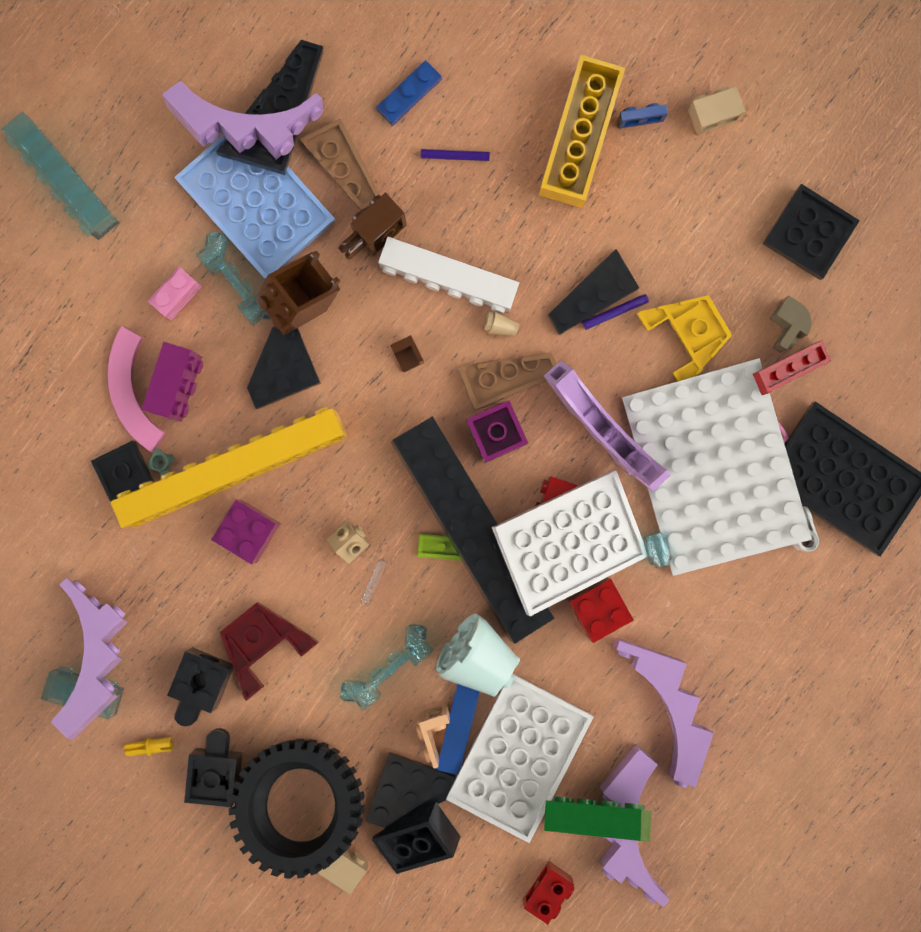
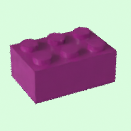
M163 341L141 410L182 422V419L187 416L189 411V405H187L189 397L193 396L196 389V383H194L196 376L200 374L203 368L202 356L192 350Z

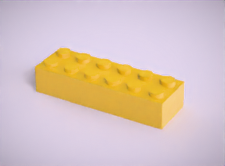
M580 55L539 196L583 208L625 67Z

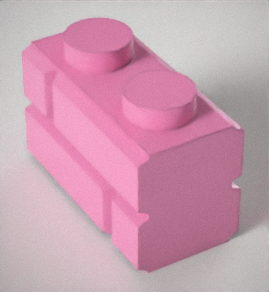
M180 267L172 273L173 276H170L148 300L152 306L171 321L202 288L197 281Z

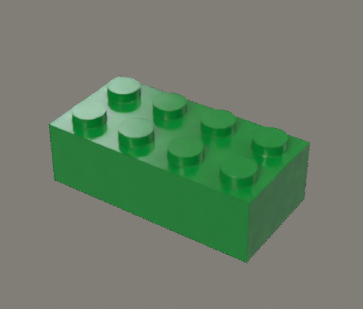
M554 796V801L546 800L544 831L650 842L651 811L644 810L645 805L625 803V808H622L621 803L612 801H601V805H597V801L577 798V803H574L572 798Z

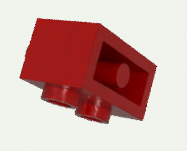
M548 861L523 898L524 909L548 925L551 919L557 918L561 911V904L565 899L568 900L574 891L572 876Z

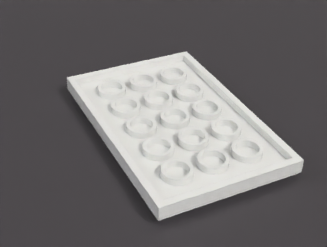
M616 470L609 471L492 527L528 616H532L648 557Z
M512 673L514 676L512 684L508 688L503 687L499 692L459 774L453 782L446 800L530 843L545 814L546 800H552L594 716Z

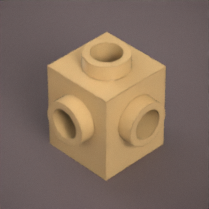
M348 521L326 539L333 550L348 564L369 546L364 538L366 533L359 525L354 527Z

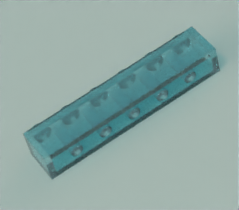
M23 111L1 129L7 135L5 141L14 150L18 149L22 153L19 157L29 168L31 166L35 168L37 172L34 175L44 185L47 183L52 188L49 191L50 194L58 202L61 200L66 205L64 210L72 219L77 218L81 222L79 228L88 237L92 235L99 240L120 223L34 121Z

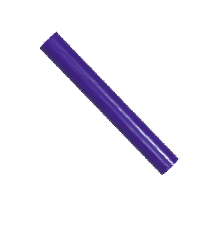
M421 149L422 159L489 161L490 152Z
M643 294L583 321L582 324L585 330L648 303L649 299L646 294Z

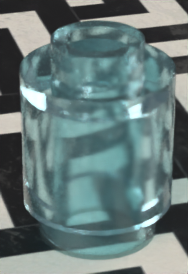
M658 532L645 536L644 546L649 564H655L656 568L669 565L668 561L672 559L667 538L663 536V533Z

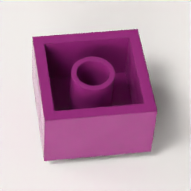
M506 401L466 419V423L484 463L528 444L510 401Z
M236 499L211 540L246 562L254 564L258 562L281 523L242 499Z

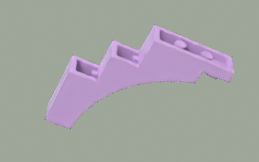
M616 638L613 647L619 650L618 654L631 659L632 655L634 656L631 666L652 684L668 712L673 734V754L669 775L674 780V783L681 787L687 788L688 785L696 787L714 733L707 727L692 723L700 698L693 693L679 689L686 663L680 659Z

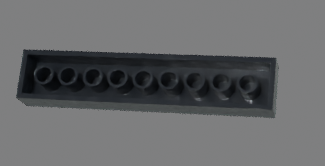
M430 417L393 439L391 444L510 642L514 644L555 619L548 607L532 616L526 615L492 529L493 526L497 525V522L434 417Z

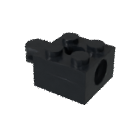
M193 647L185 651L167 696L180 701L174 714V719L179 725L190 726L197 721L201 710L212 713L218 708L234 669L233 664Z
M216 728L212 730L206 737L205 749L196 748L189 754L184 803L232 807L235 802L230 801V796L237 792V789L233 788L235 781L240 779L239 773L241 772L243 752L229 751L230 734L226 729Z

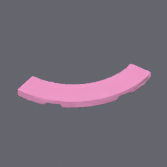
M121 326L112 345L108 364V385L111 400L126 430L143 447L153 452L164 437L165 432L158 428L145 412L141 410L132 379L135 358L143 338Z

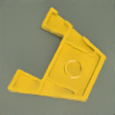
M709 295L636 313L646 331L651 330L668 319L689 354L691 361L671 372L676 382L698 376L703 367L732 336Z

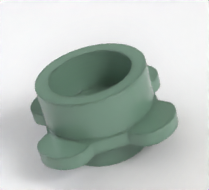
M155 449L147 467L149 470H155L160 475L169 473V467L174 463L175 458L172 454L167 455L163 453L161 449Z

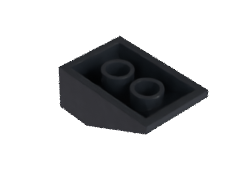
M433 802L414 809L374 835L371 840L395 873L399 874L453 858L461 836L438 803Z

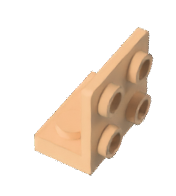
M447 704L421 712L420 719L417 721L418 726H416L419 739H424L425 741L424 754L427 763L432 762L434 769L439 767V753L431 729L433 732L440 731L446 728V724H449L450 712Z

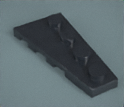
M617 249L548 314L559 335L639 289Z

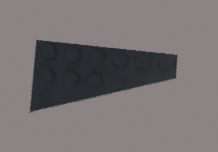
M300 40L285 60L284 66L278 73H275L271 83L266 89L262 90L245 114L263 115L283 112L298 107L309 99L324 47ZM297 134V135H293L294 145H295V142H296V139H297L298 134ZM226 140L223 146L220 145L216 153L221 157L285 175L293 148L287 155H281L275 159L259 140H256L251 148L245 149L241 153Z

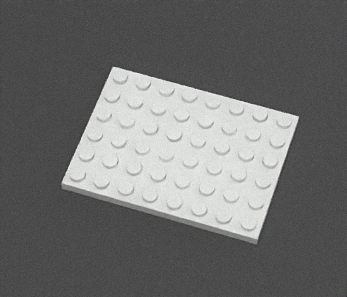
M760 358L622 397L634 442L651 458L667 469L671 475L653 492L649 488L648 491L673 576L812 540L770 393L761 395L753 377V373L763 369Z

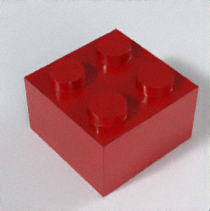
M609 577L567 599L592 643L634 621L612 579Z

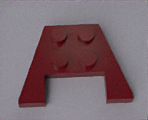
M259 602L255 603L220 632L229 659L234 666L235 676L240 683L245 701L264 687L250 669V666L286 638L300 656H303L319 643L315 638Z

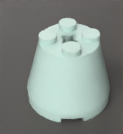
M476 613L470 615L457 627L459 632L454 635L450 644H445L437 661L436 670L440 672L438 675L445 680L495 697L503 687L508 688L514 680L512 673L519 664L520 658L515 655L484 618Z

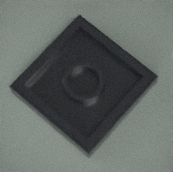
M130 441L91 460L110 502L118 499L117 494L121 492L139 490V485L148 481H153L154 483L135 441Z

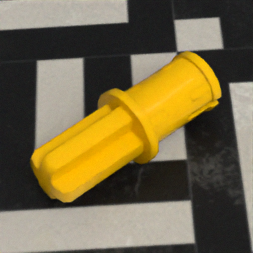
M172 736L158 739L148 737L144 741L128 742L124 745V754L126 756L144 754L152 756L155 753L172 752L174 745L171 740L173 738Z

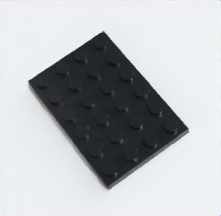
M816 401L812 402L789 436L788 441L784 444L802 506H806L809 511L874 555L881 557L921 496V472Z

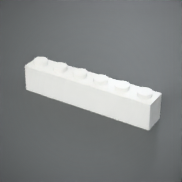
M387 237L378 262L380 268L383 269L382 272L388 275L395 276L399 274L404 276V280L414 284H417V281L425 283L426 287L431 290L439 291V289L448 291L447 294L457 299H460L461 296L468 298L470 303L477 306H482L483 304L491 306L492 311L500 314L510 312L520 283L391 237Z

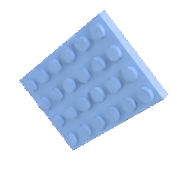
M222 135L174 178L266 279L268 274L286 266L336 220L289 167L286 174L282 175L218 156L216 153L220 145L223 146L227 140Z

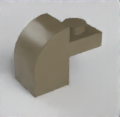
M791 296L782 299L770 317V320L784 328L773 349L779 353L787 349L791 350L798 341V338L801 339L810 332L811 316L809 311L803 304Z

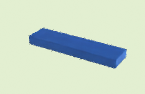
M457 684L450 711V722L446 727L439 755V767L436 770L455 775L459 774L479 691Z

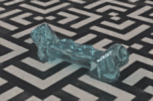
M217 232L208 233L206 235L205 247L196 253L198 258L213 275L221 270L244 299L237 307L253 326L262 319L272 320L267 312L260 308L256 297L253 296V287L246 279L242 282L237 276L240 273L238 268L232 261L229 264L225 261L228 242L226 236Z
M408 625L406 627L404 649L400 653L397 650L386 659L388 663L383 668L377 666L370 672L369 676L371 678L368 681L345 680L342 682L340 698L343 701L356 702L362 711L367 709L380 697L381 693L377 687L408 660L414 666H417L433 651V648L426 642L427 629L423 625Z

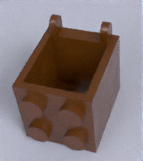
M318 251L311 252L268 274L256 297L260 308L267 312L274 326L280 329L283 335L325 313L340 291L338 286L340 280L338 277L332 279L318 260L320 256Z

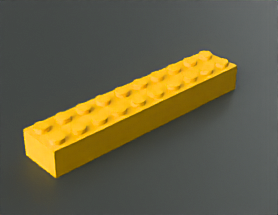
M321 408L315 411V416L311 418H306V416L297 418L292 421L294 424L292 426L284 427L282 425L271 430L272 434L268 436H262L261 434L250 438L249 444L242 446L236 444L227 448L228 452L219 455L215 453L205 457L206 462L197 464L194 462L183 467L184 471L175 473L173 471L162 475L161 481L154 483L153 481H148L139 485V490L132 492L127 490L117 494L118 499L111 501V505L120 527H138L347 439L348 435L338 412L333 408Z

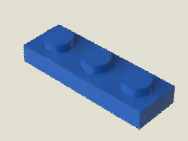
M425 60L376 106L377 111L394 126L442 80V76Z

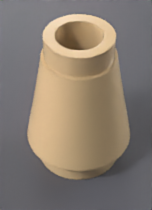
M496 311L494 313L488 312L483 330L488 331V334L516 336L519 323Z

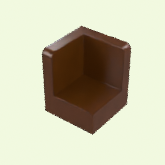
M411 335L390 345L403 372L424 364Z

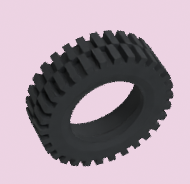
M296 739L279 743L259 752L257 757L252 758L247 763L249 766L243 768L239 773L242 778L236 780L233 788L237 789V792L230 796V801L235 802V806L229 808V815H235L236 819L230 822L231 829L238 828L239 833L233 837L235 842L242 840L245 844L240 848L242 854L244 855L249 851L252 856L248 860L252 864L258 861L261 862L259 869L263 872L270 868L272 869V876L278 877L284 873V878L291 879L295 875H297V879L304 878L309 873L312 876L322 869H326L340 858L352 845L351 842L356 839L359 833L357 829L362 825L363 821L360 816L364 813L365 805H361V800L364 799V791H359V786L362 783L360 778L356 780L354 777V773L357 772L354 766L349 768L347 765L349 762L346 756L341 758L338 755L340 751L336 748L329 749V744L324 742L318 744L316 743L317 740L312 739L307 741ZM293 769H308L318 773L328 782L334 795L335 810L330 825L323 834L309 841H294L284 837L274 828L268 815L267 801L271 787L281 775Z

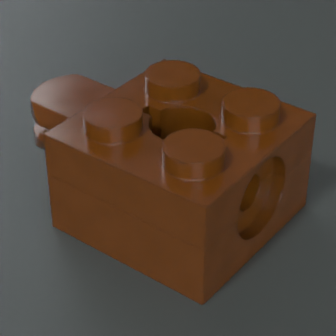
M386 192L382 196L377 195L369 203L370 206L364 212L359 211L352 218L353 222L350 225L353 233L338 248L342 253L346 252L345 257L348 260L352 259L364 247L374 256L384 247L387 237L394 238L407 226L405 213Z

